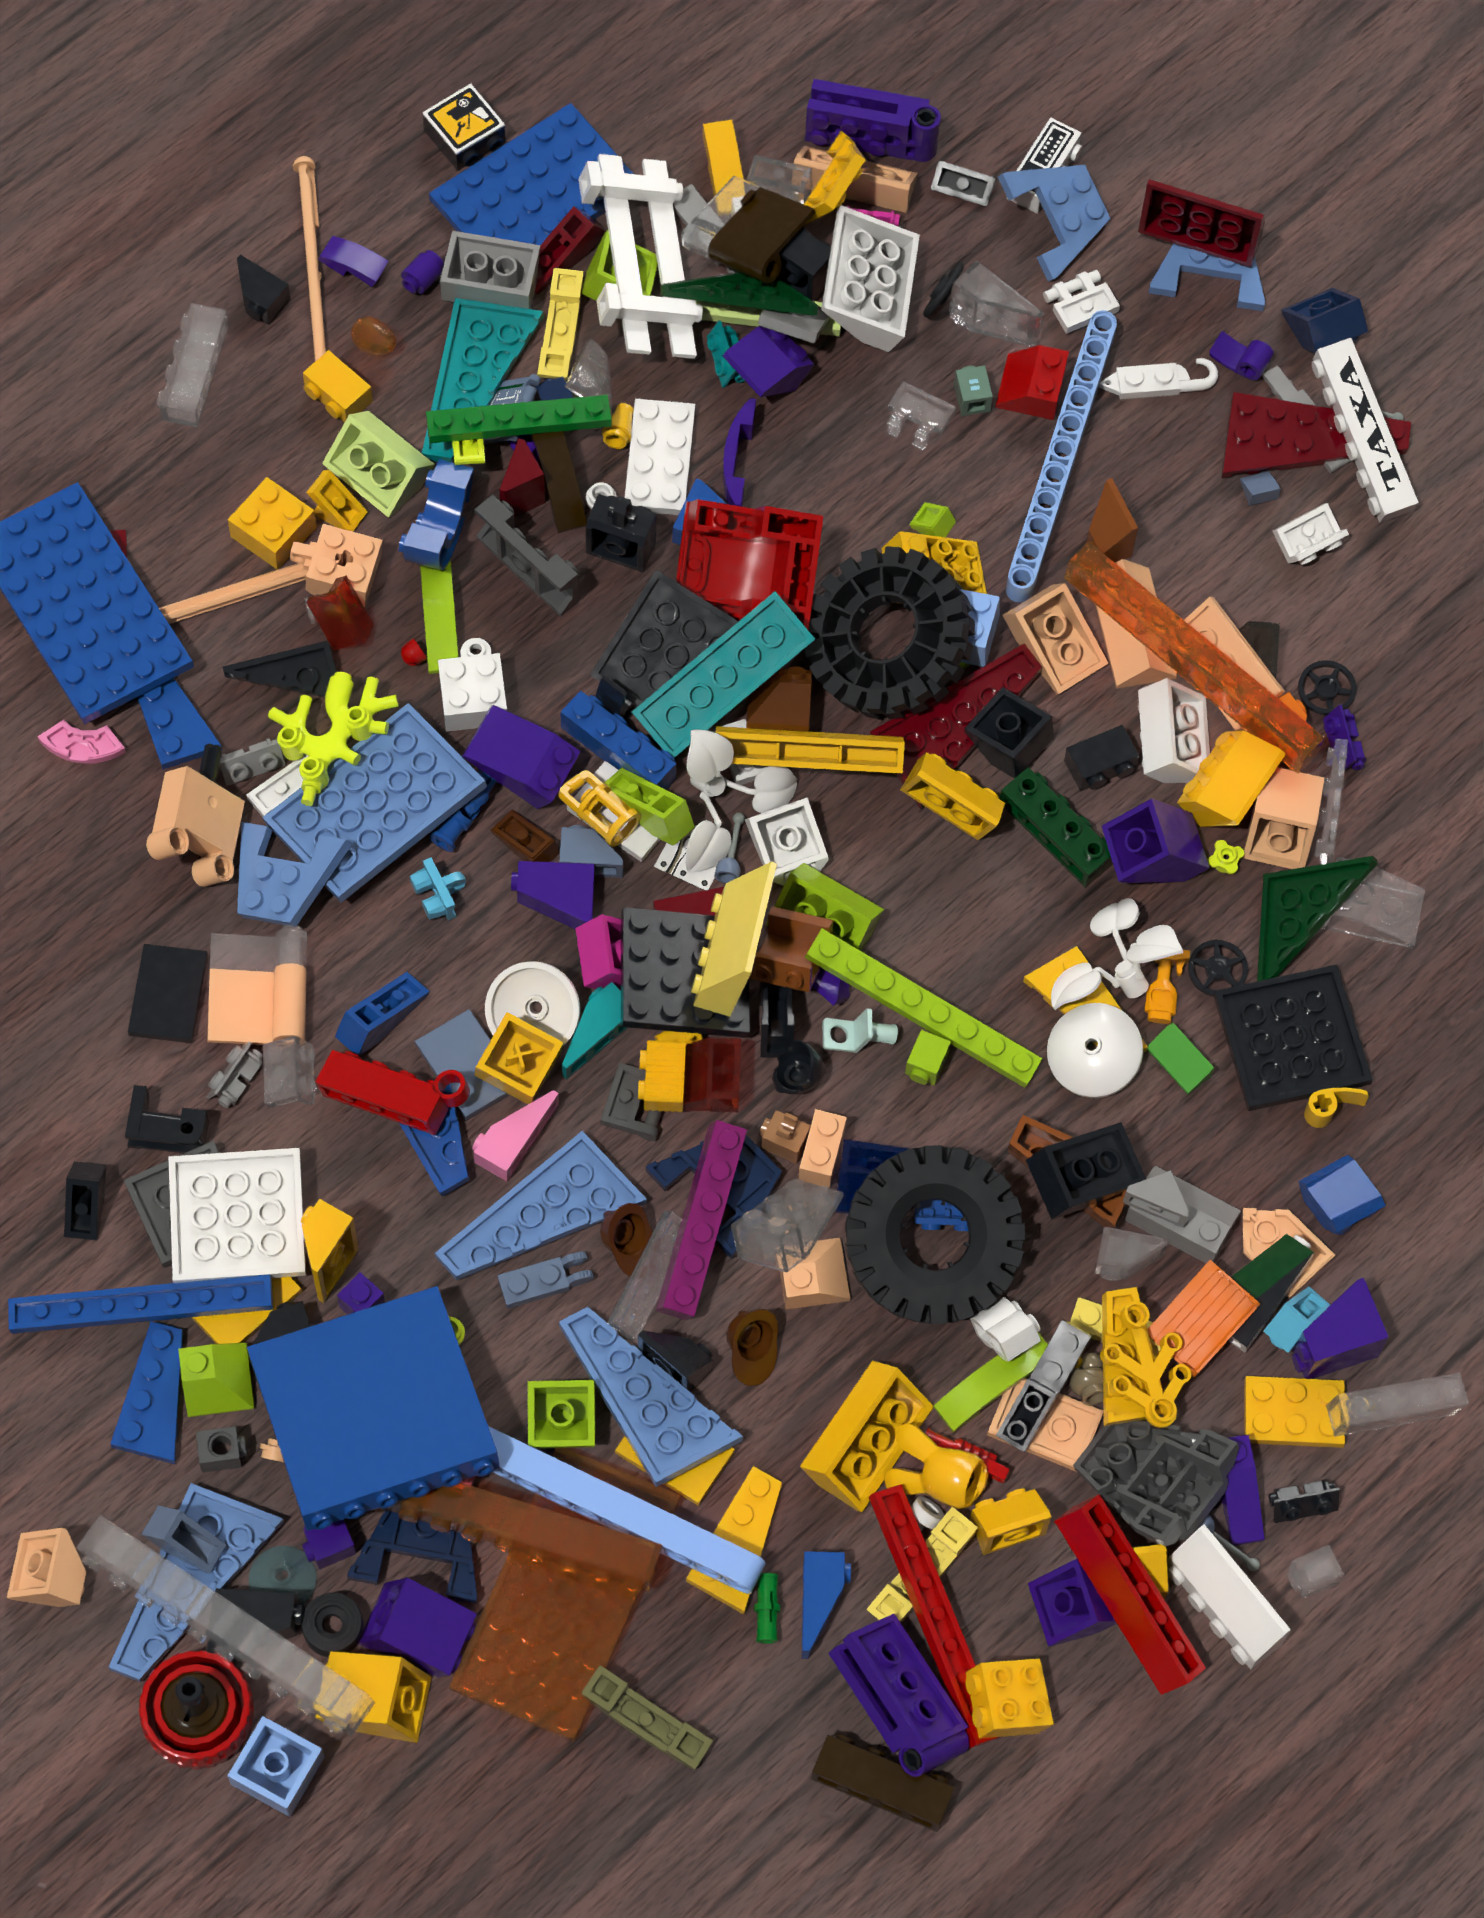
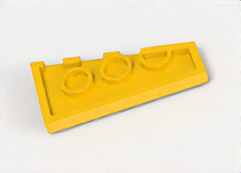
M1076 946L1024 976L1023 982L1031 989H1036L1044 996L1043 999L1052 1006L1051 993L1057 978L1068 968L1080 963L1089 962ZM1102 981L1091 994L1057 1008L1063 1014H1066L1075 1007L1084 1004L1103 1003L1122 1010ZM1142 1039V1042H1143V1053H1144V1052L1147 1051V1047H1148V1046L1146 1045V1043H1145L1144 1040ZM1091 1041L1096 1046H1098V1043L1096 1041Z
M1137 1287L1107 1291L1102 1295L1103 1348L1108 1344H1117L1123 1353L1139 1363L1130 1329L1126 1328L1120 1319L1121 1310L1132 1301L1140 1302ZM1128 1313L1131 1321L1136 1322V1316ZM1145 1324V1325H1144V1330H1145V1333H1146V1337H1147L1148 1344H1149V1347H1150V1351H1151V1354H1152V1358H1153V1361H1154V1360H1155V1357H1154V1353H1153V1350H1152V1346H1151V1342H1150V1338H1149L1147 1326H1146V1324ZM1107 1350L1108 1357L1115 1359V1353ZM1103 1363L1104 1426L1146 1420L1142 1407L1125 1396L1115 1397L1111 1394L1109 1390L1111 1380L1119 1375H1124L1130 1379L1132 1386L1148 1395L1146 1385L1116 1364L1108 1366ZM1159 1379V1383H1160L1161 1390H1162V1393H1163L1161 1381H1160V1379ZM1117 1381V1388L1120 1391H1124V1385ZM1156 1407L1157 1415L1163 1417V1411Z
M753 1466L713 1534L761 1557L782 1482ZM691 1569L686 1582L738 1612L745 1613L750 1594L740 1592Z

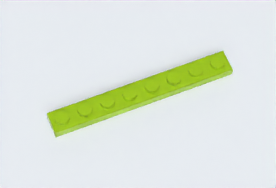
M823 928L804 957L932 1034L951 1041V1045L1024 1088L1028 1085L1042 1060L1041 1057Z

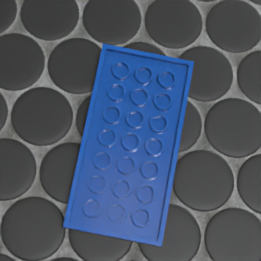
M78 482L0 521V591L84 725L194 667L189 654Z

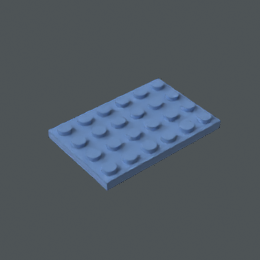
M409 703L385 721L389 723L387 735L373 733L369 739L359 741L350 748L361 755V759L356 766L341 758L336 759L328 766L329 783L321 790L320 794H316L312 806H306L301 803L304 791L302 788H299L262 817L265 824L273 830L302 863L310 864L320 835L347 839L352 843L324 885L340 903L487 787L486 781Z

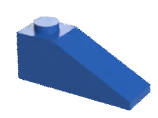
M405 972L345 1011L335 1037L351 1052L360 1056L378 1044L429 995L430 991L412 975Z
M804 1551L802 1659H809L843 1594L844 1583L850 1584L851 1563H845V1552Z

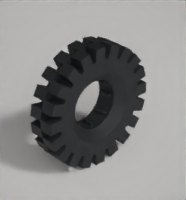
M885 546L884 554H881L876 548L861 552L862 561L858 563L852 557L848 558L838 565L842 571L840 576L836 578L829 573L820 585L826 591L823 596L813 595L811 611L814 612V616L810 618L808 630L815 640L804 650L806 658L813 663L810 669L816 680L823 684V688L844 706L854 712L860 711L867 717L880 719L881 714H884L889 719L905 718L904 711L908 709L914 714L928 709L926 700L931 697L939 702L949 693L945 687L949 680L956 684L965 672L959 664L962 659L970 661L974 647L968 641V636L975 635V620L968 615L972 608L968 597L961 591L962 587L933 559L929 560L923 553L912 549L906 553L901 547ZM890 603L904 604L903 606L909 612L913 611L915 617V624H913L915 631L911 642L905 647L904 651L893 658H884V660L870 659L871 656L865 651L862 653L859 639H861L860 629L866 617H869L874 609L881 605H890Z
M929 1145L898 1153L873 1169L863 1180L864 1182L860 1188L856 1190L850 1203L851 1207L849 1214L846 1216L845 1247L848 1260L850 1259L853 1268L852 1272L858 1283L867 1291L868 1296L878 1305L886 1308L888 1312L900 1318L926 1324H944L972 1317L997 1301L998 1296L1006 1291L1013 1281L1016 1269L1020 1267L1024 1253L1022 1251L1023 1240H1025V1223L1022 1224L1020 1214L1022 1209L1018 1198L1014 1197L1010 1190L1011 1185L1004 1176L998 1174L992 1168L993 1165L980 1156L976 1157L968 1153L969 1151L956 1147ZM923 1200H942L941 1205L943 1206L946 1202L950 1203L961 1212L963 1217L960 1220H966L969 1239L968 1243H963V1246H967L964 1254L954 1265L951 1261L948 1262L949 1268L944 1270L931 1271L927 1270L928 1265L923 1264L922 1268L915 1265L905 1255L908 1252L907 1248L903 1250L900 1244L899 1232L900 1227H905V1224L901 1223L905 1214L914 1205L916 1208L921 1207L919 1202Z

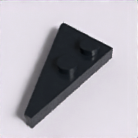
M328 640L223 666L226 678L325 697L330 677L334 676L335 672H337Z

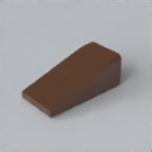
M511 810L490 830L494 836L523 861L551 862L559 854L557 844L553 838L514 810Z

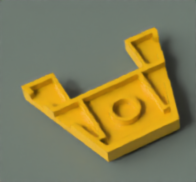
M843 131L839 132L827 151V154L833 158L804 203V205L815 210V214L805 225L829 213L834 208H838L846 199L847 194L845 191L850 183L857 181L862 174L863 169L861 166L866 159L852 138Z

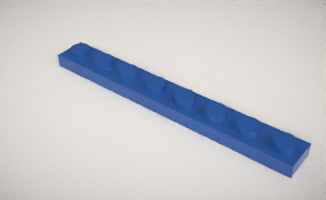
M270 1274L8 1298V1321L11 1334L273 1310V1289Z

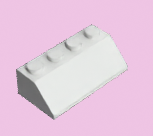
M1205 1524L1202 1525L1169 1556L1167 1560L1168 1576L1177 1586L1182 1585L1189 1593L1188 1600L1198 1612L1203 1611L1210 1619L1209 1625L1213 1632L1222 1639L1224 1637L1232 1646L1230 1650L1234 1658L1241 1665L1246 1664L1252 1670L1283 1645L1291 1629Z

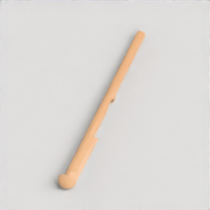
M301 156L294 161L293 170L299 173L316 361L326 353L320 288L322 277L318 268L316 229L319 228L314 174L316 166L310 157Z

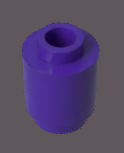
M431 250L419 253L401 272L402 284L405 289L413 294H423L442 274L443 260Z

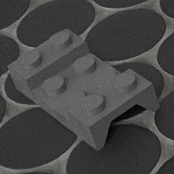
M491 495L475 509V513L486 522L476 535L477 539L551 609L562 617L579 602L578 570L569 560L564 561L557 554L548 561L546 555L539 548L536 547L534 549L530 546L524 534L515 528L514 511L506 501L502 500L500 502L494 495Z

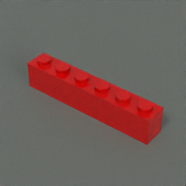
M1100 1494L1073 1506L1054 1521L1160 1695L1190 1683L1206 1669Z

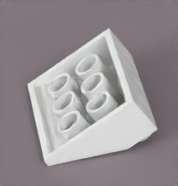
M840 205L836 213L821 310L862 343L887 352L893 349L905 337L920 235Z

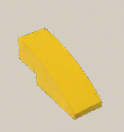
M732 120L703 124V141L719 218L732 216L733 200L742 199L746 195Z

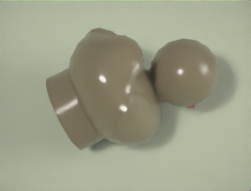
M1088 1353L1082 1359V1369L1075 1368L1072 1372L1070 1388L1074 1394L1082 1397L1085 1405L1094 1406L1103 1403V1362L1097 1353Z

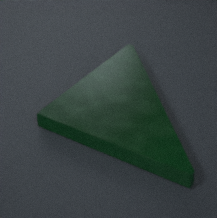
M741 272L663 283L661 285V295L667 297L813 316L818 314V305L779 278L767 284Z
M1374 856L1263 874L1257 981L1275 978L1283 971L1377 866L1378 860Z

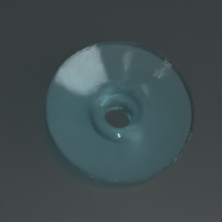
M276 1546L264 1551L256 1558L249 1572V1587L251 1591L293 1593L302 1602L301 1605H304L309 1600L316 1585V1572L313 1563L308 1562L304 1552L291 1546ZM285 1571L288 1573V1576L285 1580L279 1581L275 1578L277 1572Z

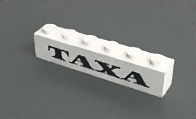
M1352 338L1318 349L1313 357L1312 369L1315 376L1321 378L1325 387L1323 388V396L1327 405H1332L1336 414L1334 416L1335 426L1338 432H1343L1347 441L1345 444L1346 453L1351 461L1354 460L1358 468L1356 476L1359 485L1367 490L1369 495L1367 502L1373 516L1377 515L1381 523L1414 511L1419 502Z

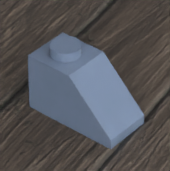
M572 825L569 828L562 827L559 863L594 864L595 876L623 878V859L594 829H587L582 825Z
M159 1505L141 1534L166 1553L209 1574L226 1546L224 1542L182 1511Z

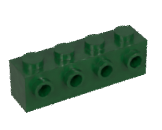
M1028 767L1001 790L1000 800L1005 803L1004 809L1085 888L1113 865L1105 837L1100 838L1092 830L1090 822L1085 817L1078 816L1070 808V804L1065 797L1060 794L1056 795L1049 788L1048 782L1041 774H1035Z

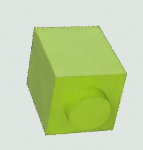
M921 1029L908 1058L905 1074L909 1075L916 1083L923 1085L929 1083L935 1086L949 1054L951 1041Z

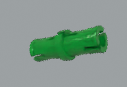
M761 1573L757 1580V1603L754 1604V1613H757V1643L774 1644L778 1642L777 1614L781 1612V1605L778 1604L777 1597L778 1574Z

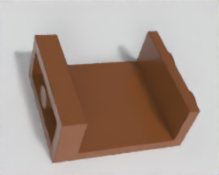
M772 906L768 914V934L760 951L755 954L752 971L748 979L810 992L821 967L804 957L822 928L833 934V920Z

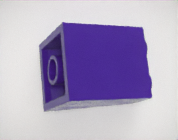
M1151 798L1101 826L1118 882H1185L1209 869L1191 812Z
M1364 1278L1354 1282L1302 1332L1294 1349V1354H1292V1361L1298 1373L1302 1372L1305 1379H1314L1379 1357L1389 1337Z
M408 1577L385 1582L358 1644L385 1656L402 1657L420 1670L433 1676H449L450 1673L456 1671L461 1662L462 1655L459 1653L464 1642H467L473 1635L475 1630L473 1621L477 1614Z

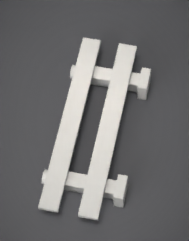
M599 154L597 157L598 162L587 161L578 180L582 203L594 204L597 196H601L604 199L616 284H605L597 299L600 326L612 327L616 318L622 319L627 353L650 355L651 345L647 321L667 323L672 357L695 359L697 354L692 325L694 322L699 323L701 321L702 306L696 304V300L643 295L628 199L648 201L661 285L663 283L683 281L685 279L673 210V202L680 201L682 198L683 186L681 183H677L676 179L668 178L666 161L643 159L644 175L624 173L621 156Z

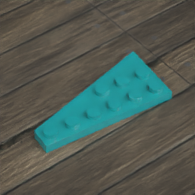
M455 298L431 411L489 406L501 383L509 374L544 318V311ZM426 430L422 454L430 461L438 462L440 459L453 463L452 441L429 443L428 430Z

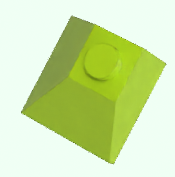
M608 230L604 233L586 271L581 294L596 301L606 283L616 284ZM635 244L643 295L650 296L658 264L655 253Z
M247 1343L210 1344L178 1349L188 1417L254 1409Z

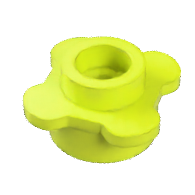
M1218 840L1214 845V854L1208 859L1209 865L1222 873H1236L1238 871V861L1243 858L1244 850L1240 846L1233 847L1228 845L1225 840ZM1228 855L1229 859H1224L1223 856Z

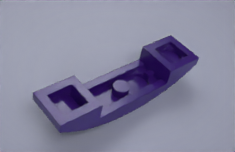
M750 398L737 413L725 443L723 486L726 501L729 505L742 507L745 478L734 477L739 440H752L756 412V399Z

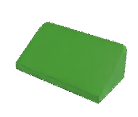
M1173 1022L1147 1047L1148 1052L1187 1095L1212 1077L1214 1067Z

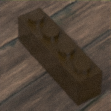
M827 1734L813 1768L811 1780L928 1829L938 1831L955 1788L949 1785L950 1781L937 1774H930V1777L924 1774L913 1777L904 1771L900 1761L897 1764L885 1759L886 1754L871 1747H867V1750L854 1746L855 1742L844 1735L836 1734L833 1737Z

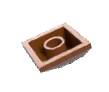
M1113 478L1106 480L1089 528L1087 542L1084 544L1088 558L1090 560L1094 559L1098 569L1114 564L1121 559L1132 557L1138 526Z

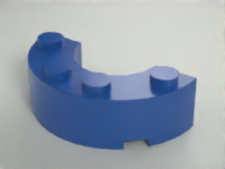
M439 459L434 471L429 470L425 482V488H429L424 512H419L416 524L412 523L408 534H402L398 551L403 553L405 561L438 570H444L447 567L463 527L465 518L462 517L465 502H469L474 468L455 465L452 462Z

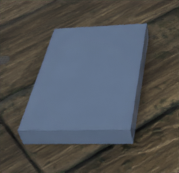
M470 1009L415 1041V1046L436 1077L446 1070H457L464 1076L469 1085L470 1094L468 1099L462 1105L457 1106L466 1121L509 1096L506 1092L474 1076L475 1067L487 1048L490 1039ZM451 1083L453 1093H455L459 1089L460 1083Z

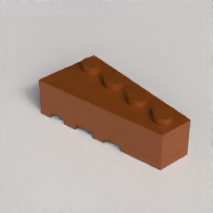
M1022 1115L1009 1142L1008 1152L1028 1167L1026 1159L1043 1147L1074 1137ZM1126 1191L1081 1210L1113 1234L1126 1206L1125 1203H1122Z

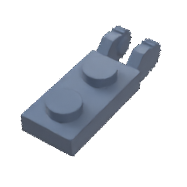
M583 1251L566 1255L562 1259L557 1257L497 1275L506 1307L513 1308L567 1292L572 1287L591 1281L594 1278L591 1270L573 1273L566 1277L564 1269L586 1262L588 1260L586 1253Z

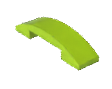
M451 559L444 570L420 565L429 674L439 673L438 660L458 658Z
M1039 1332L1037 1333L1041 1340L1040 1342L1009 1362L1004 1361L997 1355L964 1379L934 1405L933 1408L953 1433L978 1416L980 1410L1026 1377L1031 1376L1048 1345Z

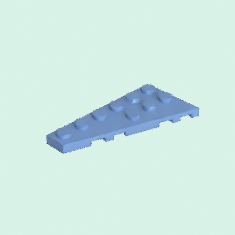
M589 1307L559 1321L561 1331L590 1379L594 1380L596 1389L655 1487L664 1484L743 1441V1436L739 1432L727 1426L720 1420V1416L712 1410L709 1411L695 1399V1396L657 1364L654 1365L643 1356L642 1351L634 1345L631 1346L617 1334V1331Z

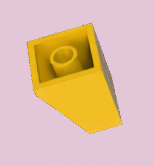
M330 1651L328 1663H326L323 1671L324 1681L321 1694L316 1701L315 1718L334 1728L418 1743L432 1677L402 1657Z

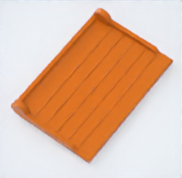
M1210 1259L1147 1329L1148 1334L1159 1346L1161 1338L1170 1332L1178 1334L1182 1339V1347L1173 1354L1172 1358L1179 1364L1188 1366L1191 1370V1375L1195 1378L1260 1306V1303ZM1167 1339L1168 1346L1175 1348L1174 1341Z

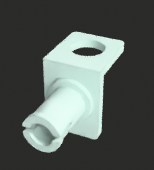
M865 1009L854 1021L825 1018L822 1021L823 1048L858 1053L869 1041L893 1045L897 1040L898 1028L896 1024L872 1022V1009ZM833 1027H839L846 1033L845 1042L837 1043L831 1038L830 1031Z

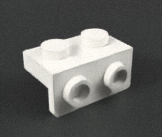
M1328 503L1322 504L1273 530L1274 536L1288 564L1299 561L1300 565L1316 559L1315 552L1323 548L1327 552L1342 545L1341 539L1349 535L1347 529L1340 530Z

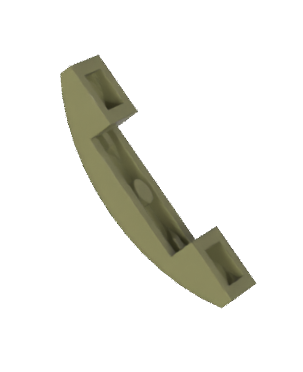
M599 1665L581 1695L641 1740L679 1763L695 1770L713 1740L688 1723H681L627 1687L628 1683Z

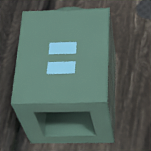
M970 365L956 370L954 389L961 416L991 412L993 395L986 367Z

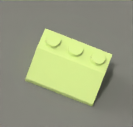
M369 411L348 415L322 463L388 518L392 517L422 488L429 470H432L435 465Z

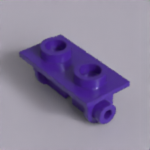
M1338 705L1323 718L1337 774H1341L1349 766H1352L1353 770L1363 769L1366 757L1364 756L1361 741H1351V739H1356L1359 736L1354 714H1350V710H1343L1342 705Z

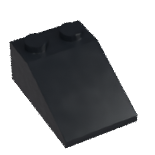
M1122 1122L1043 1147L1026 1159L1051 1220L1125 1192L1128 1186L1146 1180Z

